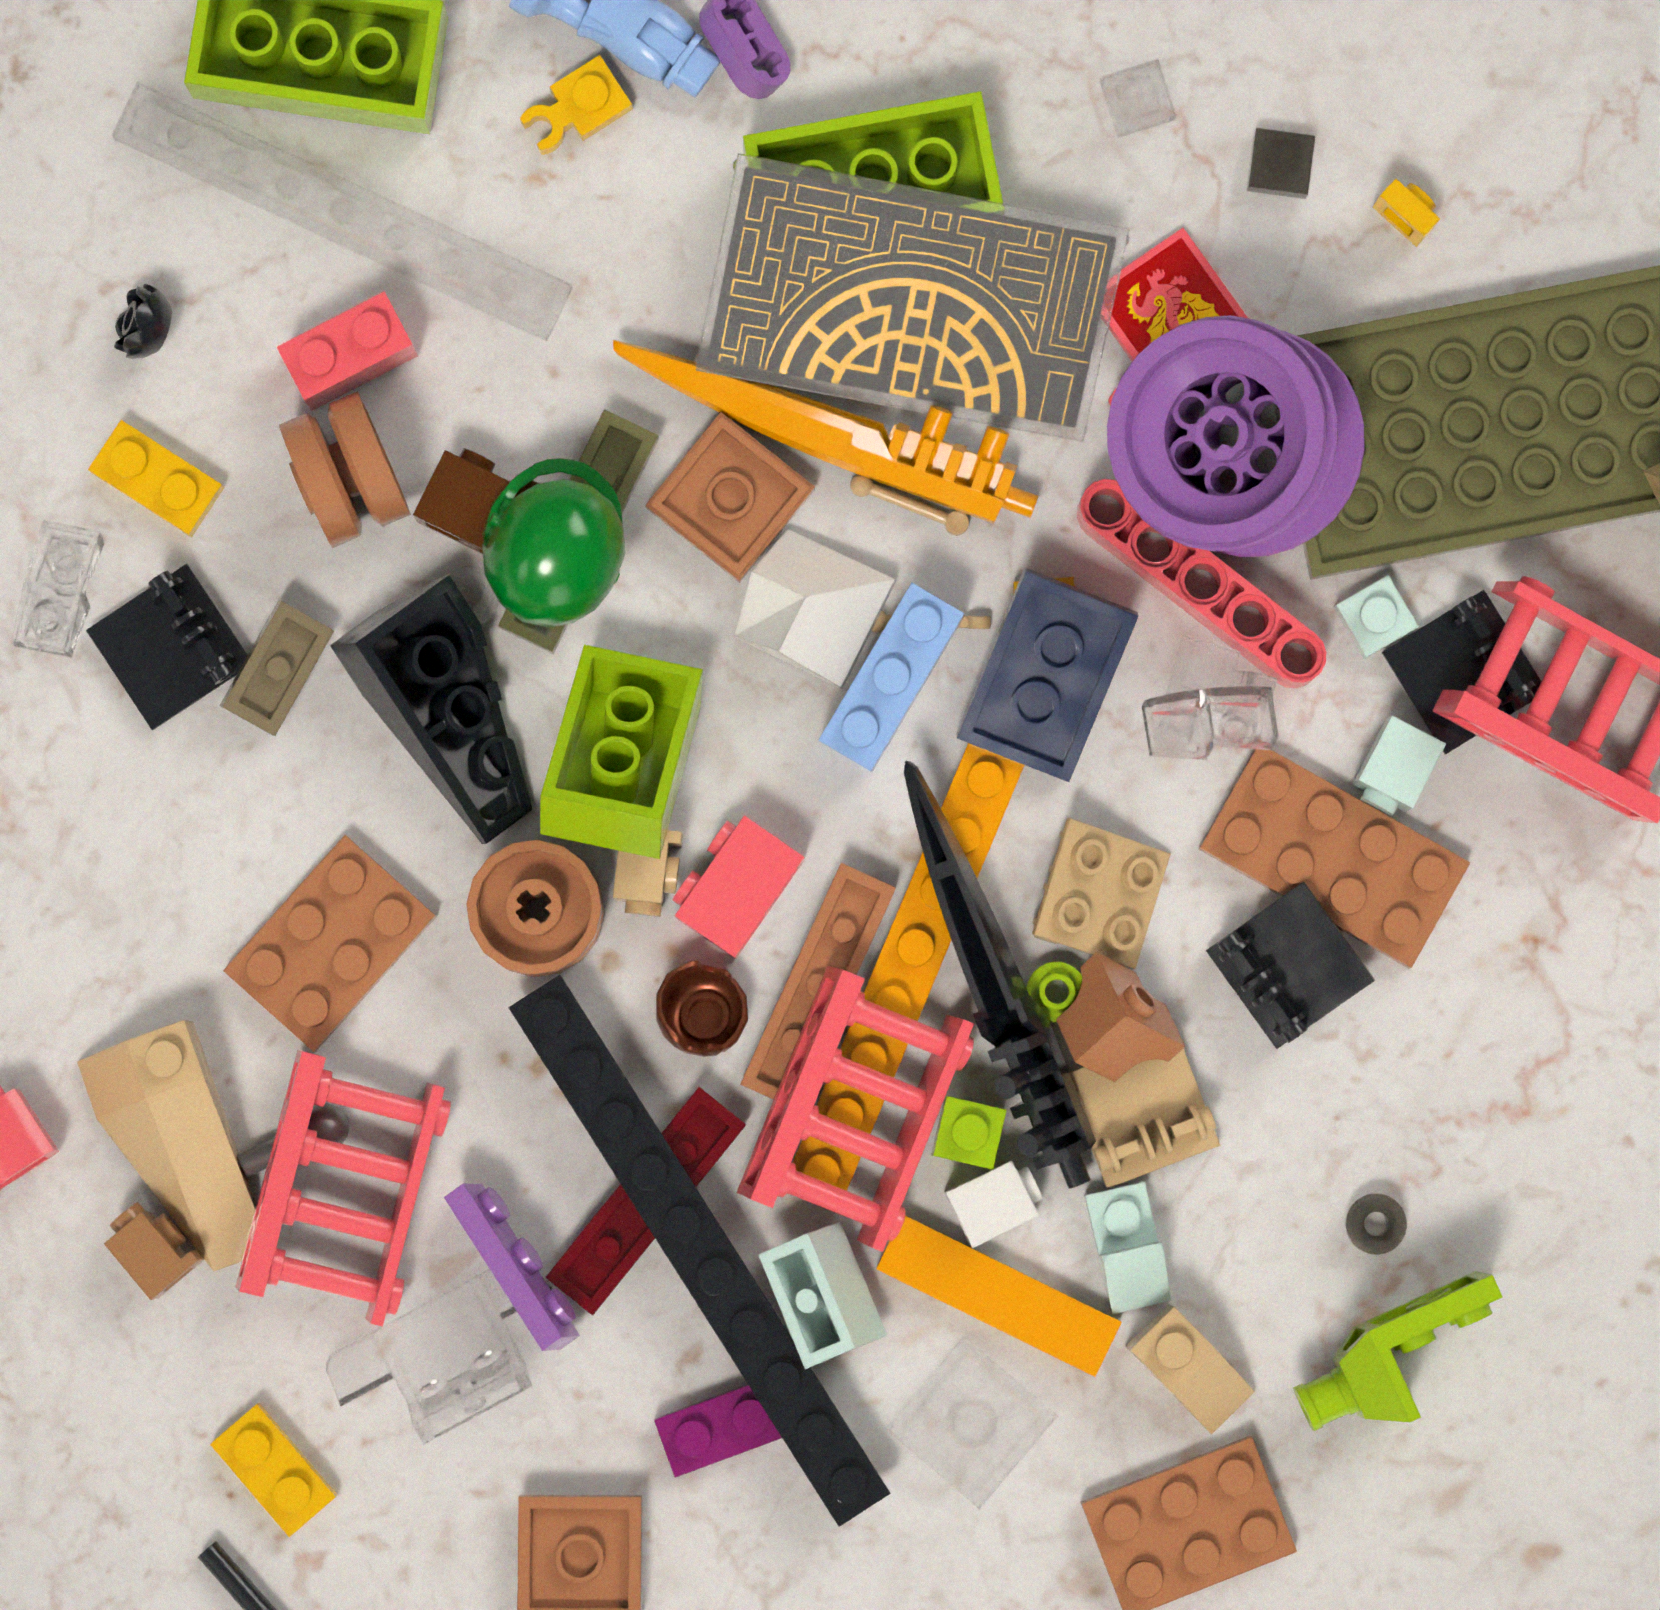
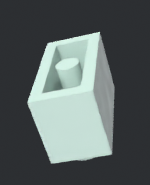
M841 1222L809 1232L758 1255L805 1369L887 1336Z

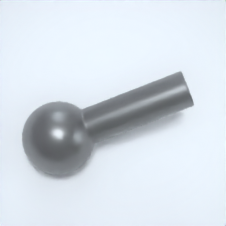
M325 1103L324 1107L313 1106L307 1129L317 1131L316 1137L343 1144L348 1136L349 1122L347 1116L339 1107ZM274 1138L237 1155L246 1178L266 1169Z

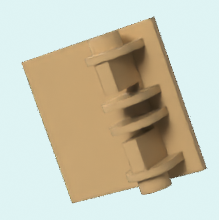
M1067 818L1064 830L1059 833L1061 840L1053 866H1049L1048 869L1050 873L1048 882L1043 885L1045 892L1037 918H1033L1032 921L1034 925L1032 934L1040 940L1054 944L1059 943L1091 955L1098 952L1121 965L1136 969L1171 854Z
M1184 1049L1169 1062L1155 1059L1139 1063L1129 1069L1116 1082L1085 1067L1070 1072L1096 1139L1091 1149L1107 1189L1221 1146L1214 1130L1216 1129V1124L1209 1107L1205 1106Z

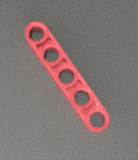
M1102 479L1092 483L1085 490L1077 506V519L1081 529L1095 542L1268 677L1286 688H1299L1310 683L1322 672L1326 664L1327 652L1323 641L1317 634L1208 550L1187 547L1164 537L1169 546L1168 557L1159 562L1148 561L1140 555L1137 548V539L1142 534L1148 532L1160 533L1144 522L1126 500L1118 482L1111 479ZM1101 495L1114 498L1120 504L1122 510L1121 519L1110 525L1095 521L1089 510V502ZM1195 569L1209 572L1215 578L1217 584L1215 595L1208 599L1193 597L1185 586L1186 574ZM1249 606L1260 612L1264 620V629L1260 635L1249 637L1237 631L1233 623V613L1237 608ZM1290 643L1300 644L1310 652L1312 661L1308 672L1294 674L1283 666L1281 651L1285 645Z

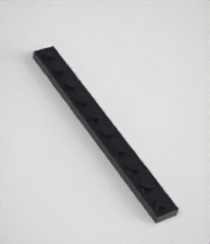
M558 975L508 1007L838 1527L891 1494L812 1368H804L791 1335L562 976Z

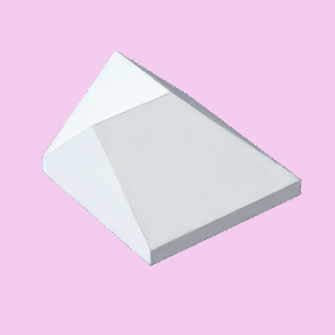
M787 529L751 572L734 637L843 689L896 580Z

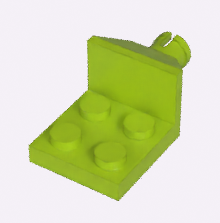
M1474 1271L1354 1326L1332 1359L1336 1368L1329 1370V1373L1311 1382L1293 1387L1298 1403L1311 1429L1316 1431L1331 1421L1355 1413L1364 1419L1409 1423L1421 1418L1391 1352V1348H1394L1395 1351L1401 1350L1405 1354L1436 1340L1433 1329L1449 1322L1450 1326L1457 1324L1459 1328H1462L1490 1316L1493 1312L1489 1304L1503 1298L1494 1276Z

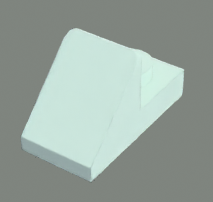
M1145 1182L1084 1195L1111 1314L1171 1301L1162 1242L1158 1241Z

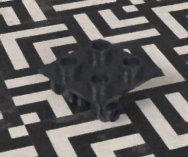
M185 564L171 574L167 570L149 581V589L86 630L152 731L235 677L248 655L188 564Z
M1485 590L1469 597L1445 614L1381 652L1433 737L1446 743L1443 749L1445 755L1477 735L1433 712V709L1443 689L1466 691L1468 685L1475 686L1505 625L1504 620ZM1520 649L1497 695L1501 699L1498 709L1508 715L1531 703L1541 683L1539 676L1522 649Z
M1304 881L1206 950L1276 1049L1299 1037L1312 1024L1375 981L1372 974Z

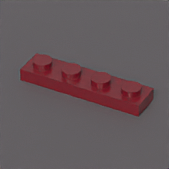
M698 1087L663 1130L662 1135L697 1187L745 1128L746 1124L701 1087ZM621 1184L545 1277L592 1316L655 1239Z

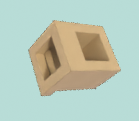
M667 831L660 859L618 851L613 899L626 902L625 913L661 917L664 893L676 894L680 858L669 857L670 846L682 847V832Z

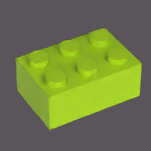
M584 644L540 795V834L660 859L701 709L703 669Z

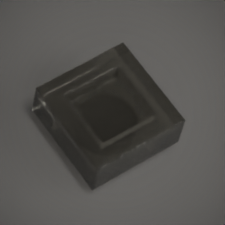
M1256 128L1253 135L1246 191L1306 199L1309 190L1315 136Z

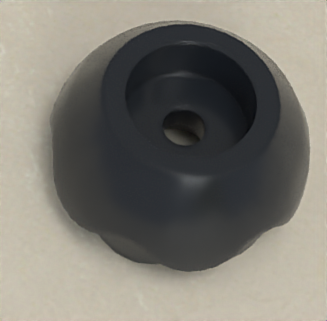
M144 284L143 288L137 286V289L128 291L126 295L128 309L119 315L115 323L116 332L120 339L115 342L114 348L127 353L126 358L130 359L145 358L157 353L165 342L172 319V308L165 296L155 287Z

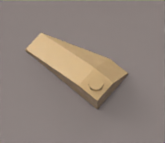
M188 1020L179 1021L128 1039L78 1061L77 1064L96 1119L211 1269L217 1271L242 1262L257 1204L248 1178H246L237 1158L239 1152L194 1022Z

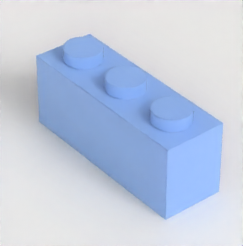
M911 583L823 731L819 741L873 772L965 617L964 613L916 584Z

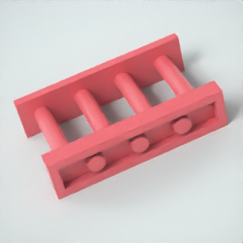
M1522 576L1520 581H1496L1491 592L1514 604V607L1475 686L1468 685L1466 691L1443 689L1433 712L1634 821L1658 823L1660 820V797L1650 792L1653 783L1648 779L1660 757V701L1626 769L1620 768L1618 773H1615L1600 765L1599 763L1603 755L1598 751L1636 674L1639 673L1660 685V659L1552 600L1555 591L1538 580ZM1537 617L1565 632L1526 714L1519 713L1517 718H1514L1498 709L1501 699L1497 695ZM1586 645L1612 658L1615 660V663L1577 740H1570L1568 745L1565 746L1549 737L1552 727L1548 723Z
M827 966L736 1193L773 1208L777 1196L783 1198L786 1194H790L860 1222L863 1225L857 1241L883 1252L887 1241H893L898 1236L904 1223L906 1209L902 1207V1203L956 1070L961 1071L971 1056L974 1039L970 1036L974 1023L946 1015L941 1030L935 1029L865 1000V993L860 991L865 978L843 969ZM856 1022L931 1053L918 1087L842 1057V1050L837 1047L846 1025L851 1027ZM833 1079L907 1109L908 1113L896 1143L893 1144L819 1114V1107L814 1104L823 1082L828 1084ZM811 1136L885 1166L886 1168L873 1200L871 1201L796 1171V1164L792 1162L800 1139L805 1141Z
M297 1050L235 1287L239 1292L263 1297L266 1285L277 1286L280 1280L369 1302L365 1319L371 1324L383 1327L386 1313L396 1315L404 1289V1279L397 1278L396 1274L432 1136L442 1137L448 1121L451 1101L442 1099L445 1087L426 1083L423 1099L418 1100L332 1078V1071L323 1069L326 1057ZM325 1102H330L416 1124L407 1160L316 1137L317 1131L307 1129L313 1105L324 1107ZM310 1161L400 1183L392 1218L388 1219L301 1197V1190L292 1188L298 1164L308 1167ZM294 1221L385 1243L376 1279L286 1257V1250L276 1248L282 1224L292 1226Z

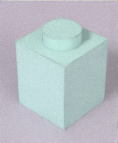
M1391 716L1384 721L1352 785L1364 791L1360 798L1363 802L1383 813L1393 815L1396 808L1407 812L1413 809L1446 743Z

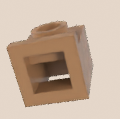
M138 1202L129 1207L109 1225L116 1234L104 1243L150 1300L160 1298L204 1261V1258L197 1250L190 1251L187 1254L183 1252L180 1246L186 1242V1238L166 1214L162 1213L155 1218L150 1211H145Z

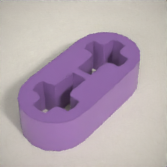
M708 0L703 5L699 13L701 29L734 85L748 97L755 99L768 98L788 79L791 72L790 60L756 1ZM722 13L724 15L733 14L737 21L735 19L726 20ZM753 65H763L767 69L768 73L765 70H760L757 72Z

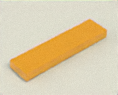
M906 1215L898 1236L893 1241L888 1242L876 1267L877 1270L1096 1377L1122 1323Z

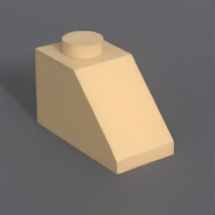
M1170 1304L1125 1346L1211 1435L1255 1392L1207 1339Z

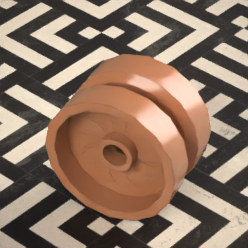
M358 391L329 403L328 418L337 438V442L329 445L319 422L308 413L279 424L282 437L292 460L289 466L310 514L316 515L332 548L361 536L363 525L353 501L354 497L362 496L372 519L381 526H386L411 515L396 475Z
M541 840L512 843L488 857L472 879L466 903L470 931L483 953L508 971L531 977L561 974L583 961L599 939L605 916L601 888L585 862L564 846ZM533 899H543L548 904L545 907L549 911L548 915L542 921L534 918L529 919L526 915V906Z

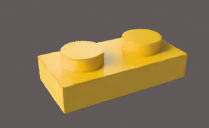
M123 420L119 421L88 468V471L191 538L225 488L221 483Z
M260 1403L253 1406L210 1444L288 1537H291L338 1496Z

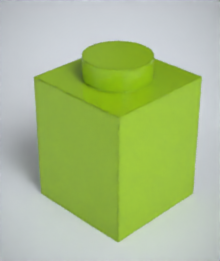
M945 1096L931 1156L993 1170L1007 1110Z

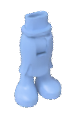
M511 0L509 4L511 9L526 17L547 14L563 21L578 30L577 36L588 38L600 44L640 75L660 82L663 81L662 84L667 89L676 84L694 98L698 96L720 64L717 55L701 45L704 37L699 33L693 37L695 31L686 20L659 0H591L590 3L584 0Z

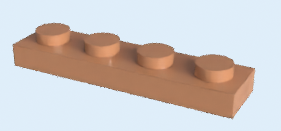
M843 863L840 864L740 1085L774 1100L827 966L843 969L857 975L896 887Z

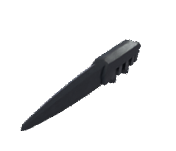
M906 760L904 776L919 839L950 938L978 1009V1012L973 1013V1017L981 1037L995 1046L987 1051L991 1062L1006 1058L1010 1071L995 1080V1091L1004 1099H1010L1020 1094L1022 1101L1010 1108L1014 1119L1028 1115L1033 1127L1019 1135L1017 1139L1018 1149L1026 1156H1033L1042 1151V1153L1032 1158L1037 1170L1059 1163L1068 1189L1085 1184L1091 1179L1081 1153L1091 1149L1096 1139L1048 1017L1029 995L988 900L918 766Z

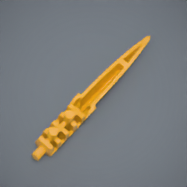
M613 340V350L618 356L701 404L719 413L722 412L728 418L808 455L990 523L995 522L1001 508L1028 518L1032 516L1039 496L1010 486L1018 465L1007 461L1006 464L1000 462L1010 435L1002 429L987 426L978 452L975 453L967 450V446L959 443L953 445L943 441L953 413L947 409L930 405L921 432L912 430L909 425L899 422L894 424L890 434H888L882 422L871 418L859 416L727 370L661 351Z

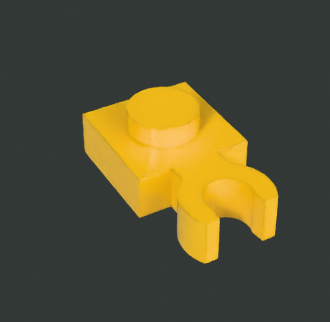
M598 55L549 86L550 92L557 101L552 106H532L521 115L520 121L525 129L537 121H546L552 126L551 134L537 143L541 155H545L559 148L564 140L565 132L574 127L582 141L633 110V106L602 57Z

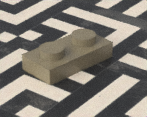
M278 600L219 706L265 732L276 736L334 630L287 603Z

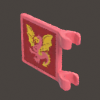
M1181 228L1107 279L1099 314L1132 362L1155 339L1181 324L1205 317L1237 316L1248 318L1184 228ZM1116 389L1113 391V393L1108 399L1110 406Z

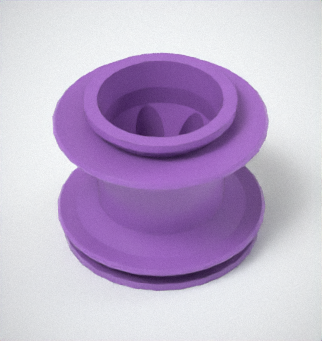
M1237 316L1205 317L1181 324L1155 339L1135 357L1121 377L1111 401L1107 422V447L1114 476L1126 500L1144 522L1164 537L1187 547L1238 557L1270 556L1294 549L1314 538L1337 517L1350 499L1360 476L1364 456V421L1358 398L1346 375L1329 355L1310 341L1255 319ZM1243 383V397L1237 403L1230 404L1226 399V393L1236 384ZM1276 404L1280 410V420L1274 427L1266 429L1261 421V413L1266 406ZM1224 424L1232 427L1238 425L1239 437L1233 447L1225 444L1220 446L1219 433ZM1195 444L1201 450V460L1198 465L1195 457ZM1271 448L1277 457L1276 465L1270 472L1262 473L1258 468L1257 459L1263 450ZM1231 468L1237 475V483L1232 491L1226 493L1219 482V476L1224 470Z

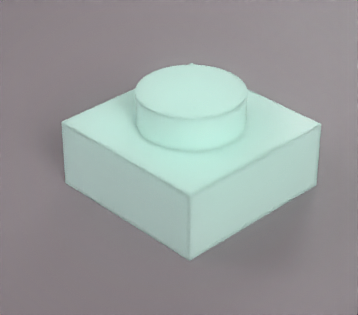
M1389 575L1334 607L1363 659L1419 627Z

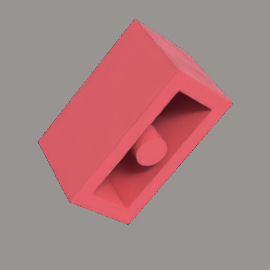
M385 291L277 346L296 386L311 411L418 357Z
M745 815L737 826L728 820L707 849V851L716 856L702 876L692 871L672 899L681 906L675 914L676 919L735 960L800 868L805 858Z

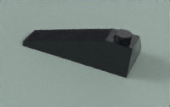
M444 575L378 610L332 643L330 647L362 696L481 844H488L530 812L532 805L514 740L508 738L498 703V701L502 700L498 682L492 681L483 646H487L482 625L450 575Z

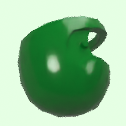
M557 458L540 461L515 475L491 503L483 529L484 575L500 604L522 622L551 628L574 623L596 610L609 594L620 576L619 571L626 554L619 499L612 486L598 471L587 464L575 460ZM558 472L581 477L590 484L560 479L536 484L514 497L520 488L538 476Z

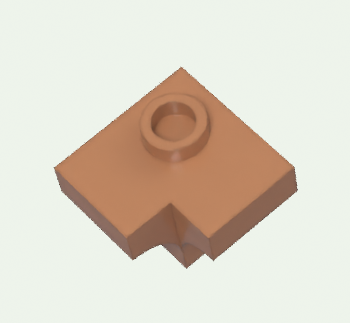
M1098 952L1080 967L1082 984L1079 994L1072 1005L1056 1019L1074 1061L1113 1082H1116L1129 1069L1144 1061L1158 1059L1169 1062L1186 1047L1166 1004L1153 998L1142 986L1136 972Z

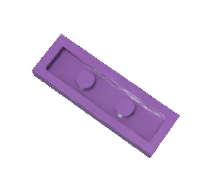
M463 1183L446 1195L444 1199L541 1350H561L577 1339L580 1334L572 1324L576 1315L571 1304L559 1290H551L538 1271L543 1268L538 1253L526 1239H518L506 1221L510 1217V1212L501 1196L491 1187L485 1188L483 1184Z

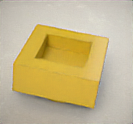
M1396 178L1378 197L1372 207L1415 247L1428 236L1440 220L1433 212L1436 208L1435 203L1421 188L1412 183L1405 187Z

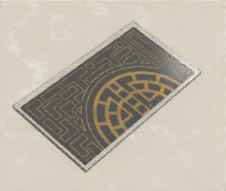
M737 153V158L732 166L734 173L699 351L695 355L696 371L928 413L930 405H935L953 413L951 418L1084 442L1085 435L1088 433V419L1125 250L1130 242V229L1128 227Z

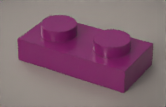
M748 1384L654 1419L675 1478L782 1438Z

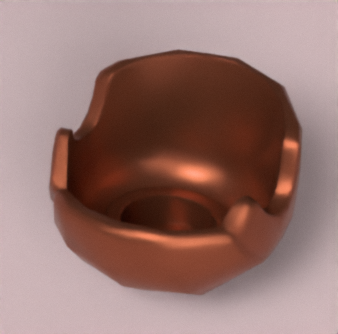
M697 960L688 961L665 976L656 994V1022L663 1037L680 1051L703 1057L717 1056L721 1052H726L738 1042L748 1022L747 996L728 970L704 965Z

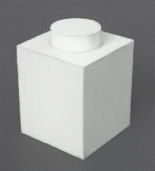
M1011 1160L944 1192L972 1248L1038 1217L1039 1215L1033 1204L1043 1200L1028 1166L1017 1171Z

